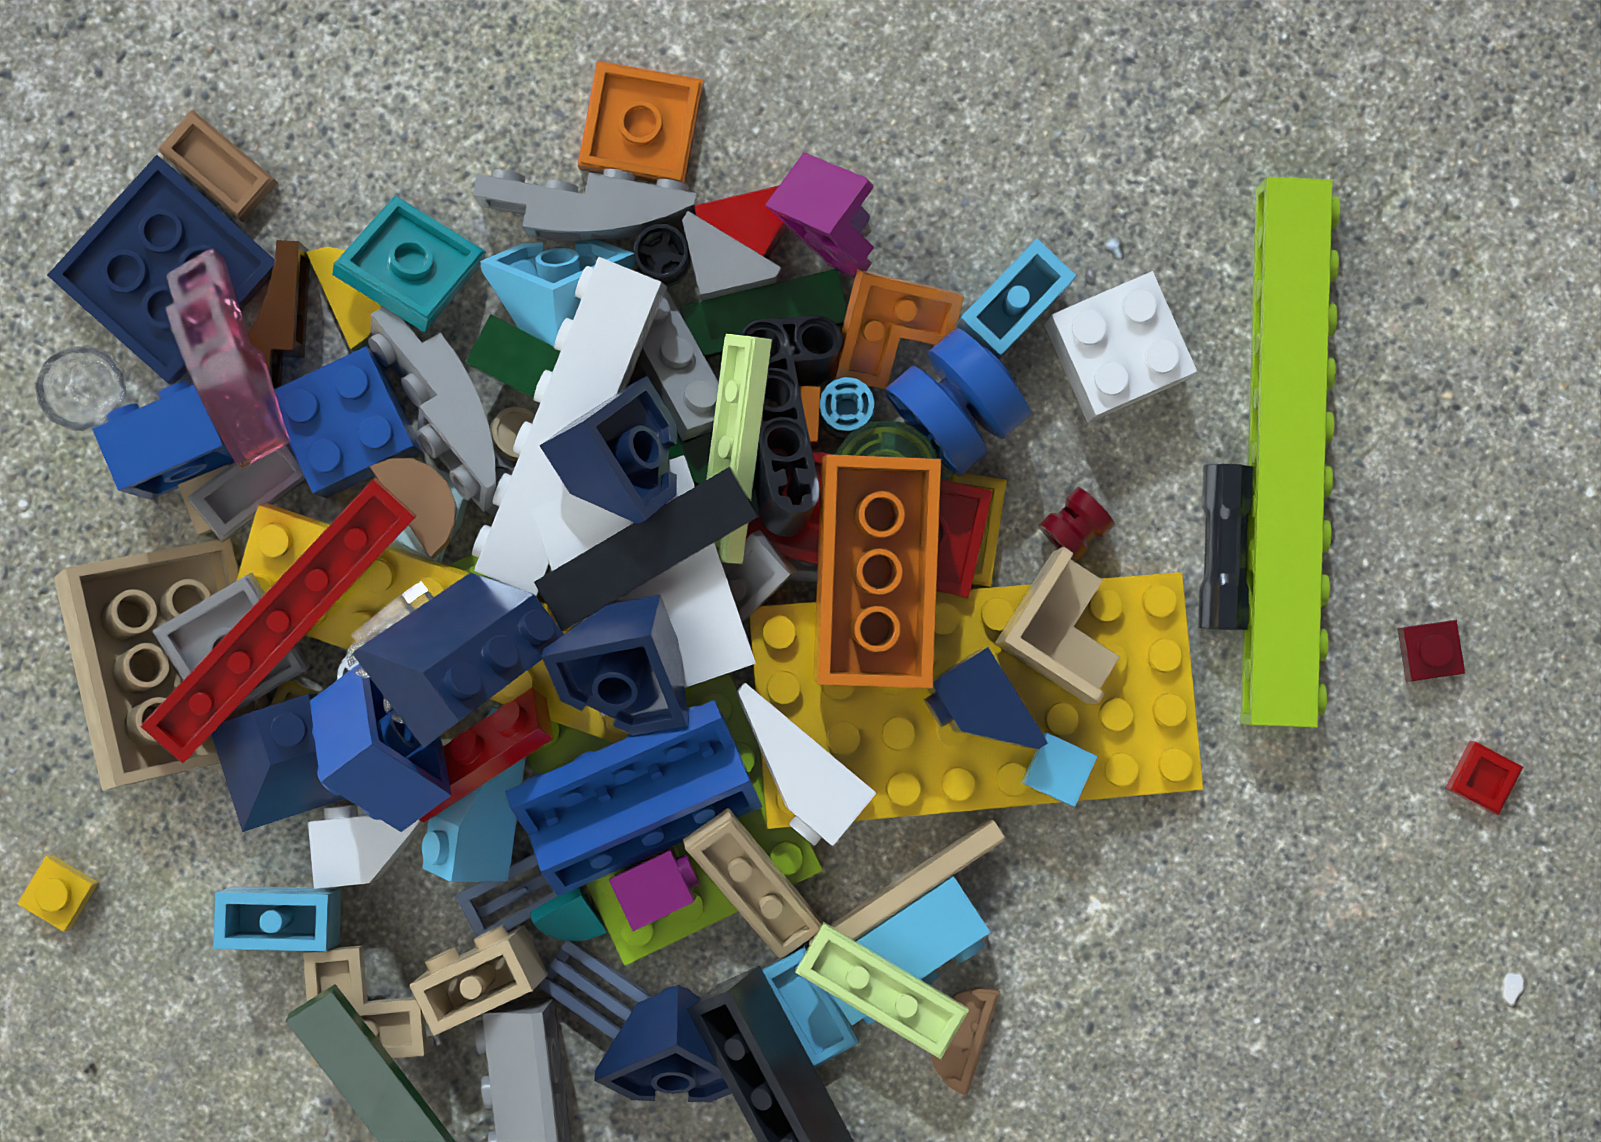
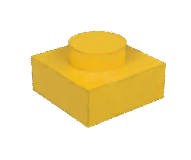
M54 855L45 856L17 904L65 932L72 929L99 882Z

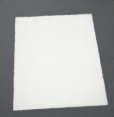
M684 455L669 460V472L677 474V495L670 500L672 501L694 488L695 485ZM573 495L531 508L552 571L634 523ZM715 543L611 603L661 595L678 638L684 688L756 664ZM582 620V621H580L579 623L573 625L571 628L573 629L574 627H576L577 625H579V624H580L581 622H583L584 620Z

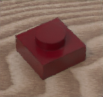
M1457 620L1397 628L1406 682L1465 674Z

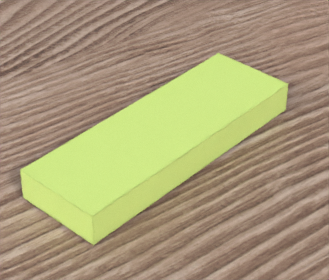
M823 922L795 970V973L939 1059L943 1057L969 1012L966 1006Z

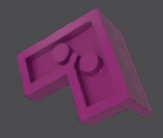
M803 152L765 206L828 266L855 278L857 269L867 271L872 264L867 257L874 249V246L860 232L870 220L869 213L861 205L873 190L874 185L864 176Z

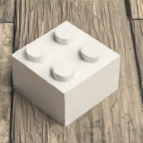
M1153 271L1056 312L1050 316L1044 325L1087 423L1186 381L1197 372Z

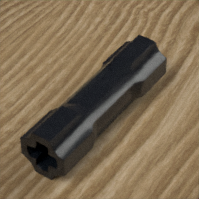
M1206 464L1203 466L1202 508L1206 515L1204 579L1199 587L1198 628L1248 630L1249 587L1245 580L1247 516L1252 508L1253 466L1242 464Z

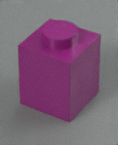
M673 847L627 868L609 879L632 931L693 903L697 897L693 888L701 884L688 855L685 854L678 858Z

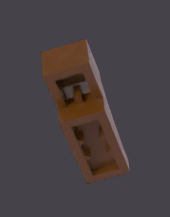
M277 240L272 276L259 314L238 348L227 347L226 362L221 361L217 370L218 391L220 394H224L225 403L237 409L273 410L266 393L282 386L283 357L305 358L310 259L306 253L309 250L299 241Z

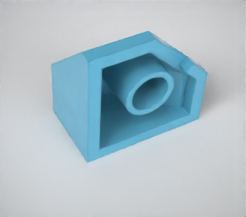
M601 240L575 241L576 250L555 248L544 251L543 242L521 243L480 261L482 273L518 328L554 347L563 321L566 318L574 320L581 299L575 297V291L585 267L590 266L594 268L598 257H601L632 270L635 264L633 252Z

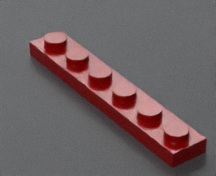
M374 478L140 727L184 764L417 515L381 482Z

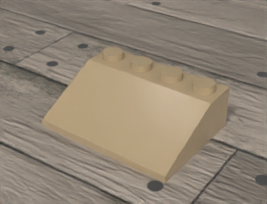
M228 538L223 543L221 540L66 567L54 577L102 791L220 763L212 735L182 764L140 726L183 681L153 633V630L236 582L239 572L231 538ZM267 694L229 715L224 721L269 707Z

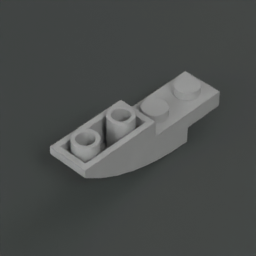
M501 169L493 170L492 176L477 173L473 196L481 207L524 215L522 227L528 237L563 242L611 241L636 237L647 227L655 224L674 226L681 223L687 211L696 215L694 205H698L697 194L688 192L689 186L685 183L670 179H658L656 185L635 182L636 176L634 174L618 169H604L603 175L589 173L585 194L578 193L579 187L569 182L547 180L546 186L525 183L526 177L519 173Z
M385 307L378 309L371 314V337L368 339V343L377 360L385 367L391 365L402 378L401 384L404 392L411 402L419 407L416 436L421 447L431 458L439 457L450 470L449 476L457 492L466 500L472 498L480 509L485 512L493 505L496 486L495 454L485 411L470 376L457 354L441 333L422 343L401 317Z

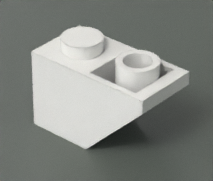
M357 805L324 808V818L308 822L314 889L366 884L379 879L425 823L417 820L404 831L399 832L382 820H374L367 814L358 815Z

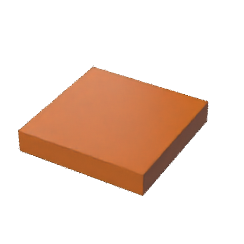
M597 60L578 159V168L602 174L604 169H618L634 174L636 176L635 180L657 183L658 179H670L686 183L704 86L703 79Z

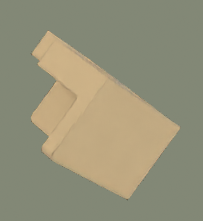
M1062 547L1051 553L994 644L1084 703H1099L1105 694L1100 688L1120 657L1076 629L1074 625L1103 580L1071 560L1073 552Z
M363 945L331 948L328 951H306L303 953L307 1001L336 984L392 1058L424 1056L434 1046L433 1034H426L425 1017L415 997L368 1001ZM311 1055L312 1066L319 1065Z

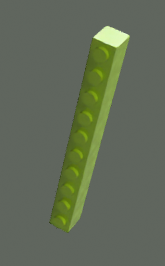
M1266 177L1256 188L1248 436V466H1253L1252 508L1247 516L1245 580L1249 587L1248 630H1243L1240 724L1318 728V716H1324L1327 706L1325 684H1319V662H1325L1328 654V633L1326 629H1320L1321 607L1328 605L1330 595L1329 577L1327 574H1322V553H1327L1331 544V524L1329 520H1323L1324 498L1330 497L1333 486L1331 466H1325V444H1331L1334 435V415L1332 412L1326 411L1327 390L1333 389L1336 376L1335 360L1328 357V336L1335 334L1337 326V307L1335 304L1329 303L1330 282L1334 283L1336 281L1339 267L1337 250H1331V229L1337 228L1340 217L1339 197L1332 196L1333 179Z

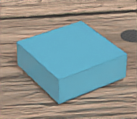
M1044 733L1043 735L1048 744L1040 749H1036L1021 783L1069 806L1075 807L1098 756L1049 733Z

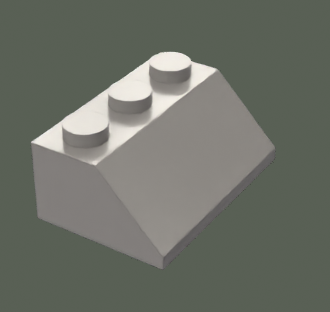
M545 997L507 1002L483 1013V1020L475 1022V1039L478 1053H487L489 1075L482 1076V1099L485 1110L493 1109L496 1130L488 1132V1142H571L555 998Z

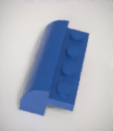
M715 700L702 706L687 708L689 718L687 726L638 735L630 734L624 740L598 751L586 752L578 756L571 763L545 774L533 775L522 784L505 791L512 812L530 837L540 871L557 896L683 842L684 838L727 808L731 810L736 818H739L763 807L734 737Z

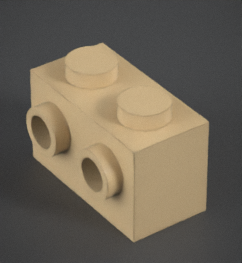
M500 925L473 939L477 947L459 955L456 948L453 947L425 961L428 970L409 986L433 1036L533 991L548 976L525 925L509 933L504 925Z

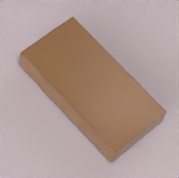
M194 110L187 114L157 149V151L241 222L248 218L278 183Z

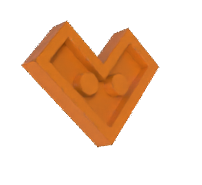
M857 269L841 331L843 344L830 375L835 379L844 377L856 378L867 386L885 389L888 386L900 337L932 345L938 344L956 328L964 295L946 289Z

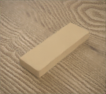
M729 808L683 839L688 853L780 960L817 934L823 924L820 917Z

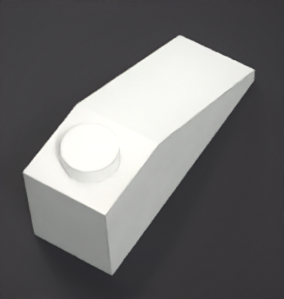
M746 683L742 684L736 694L785 807L795 815L789 825L814 846L821 838L833 846L875 796L876 792Z

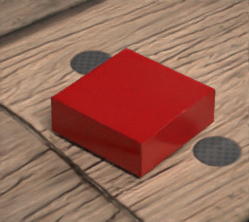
M1469 741L1445 789L1492 814L1499 815L1524 767L1476 741Z

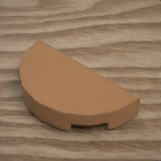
M389 458L370 466L378 480L417 515L409 524V527L432 560L435 559L448 546L451 540L450 536L456 525L457 503L447 481L432 466L412 458Z
M974 987L955 993L951 998L966 1006L969 1012L943 1057L939 1059L930 1053L934 1069L947 1086L966 1097L970 1090L999 997V989Z

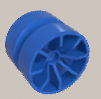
M955 328L928 351L932 367L941 380L939 383L928 373L912 365L886 387L884 391L897 413L926 448L937 459H941V463L949 471L960 477L988 453L985 442L974 425L975 422L992 435L1004 439L1031 416V410L1017 388L1014 378L1000 360L965 331Z

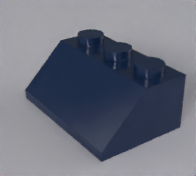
M470 572L359 647L352 655L424 748L541 661L543 649L563 636L564 633L533 593Z

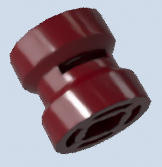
M1077 487L1065 498V507L1059 513H1050L1038 526L1057 549L1065 547L1073 552L1071 560L1077 563L1088 552V544L1095 537H1104L1115 526V522L1097 500L1084 489Z

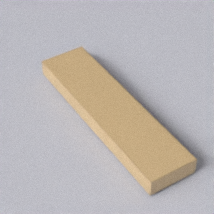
M988 818L829 925L853 940H857L1002 843L1005 836L995 821ZM812 937L809 940V945L812 943L814 937Z

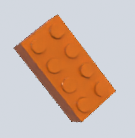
M825 455L822 457L813 679L818 685L933 688L941 459Z

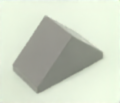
M687 211L682 222L701 301L780 281L782 278L780 266Z

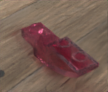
M211 248L166 274L174 301L173 304L166 307V311L183 360L214 426L236 464L241 468H245L290 443L263 353L250 344L225 260Z

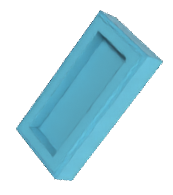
M802 945L783 959H778L762 970L813 1066L817 1068L858 1044L859 1039L832 995L795 973L797 966L807 951L805 945Z

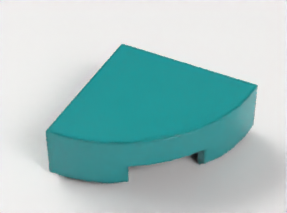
M580 887L557 896L530 911L533 924L541 932L555 939L583 941L598 937L607 932L604 921Z

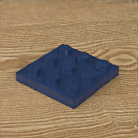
M156 155L47 276L165 382L173 385L176 384L271 279L275 259L168 163Z

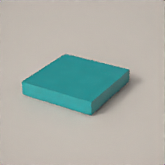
M394 195L333 265L332 275L423 332H426L481 266L480 261L484 260L486 251Z

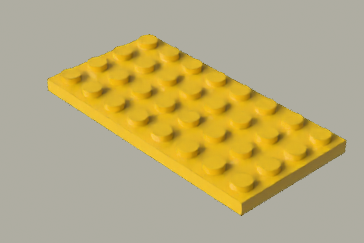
M1182 572L1102 578L1103 581L1074 627L1120 658L1100 688L1105 693L1099 703L1092 704L1084 703L994 644L1032 584L971 589L968 599L936 592L933 678L975 651L989 647L1042 734L1049 733L1098 756L1078 801L1203 790ZM816 602L761 606L749 616L751 651L756 664H753L755 691L876 792L875 796L854 821L1062 803L1021 783L1036 749L1024 748L952 730L949 723L940 727L924 702V699L931 695L927 688L818 685L813 679ZM760 750L766 828L791 827L789 823L795 815L785 807Z

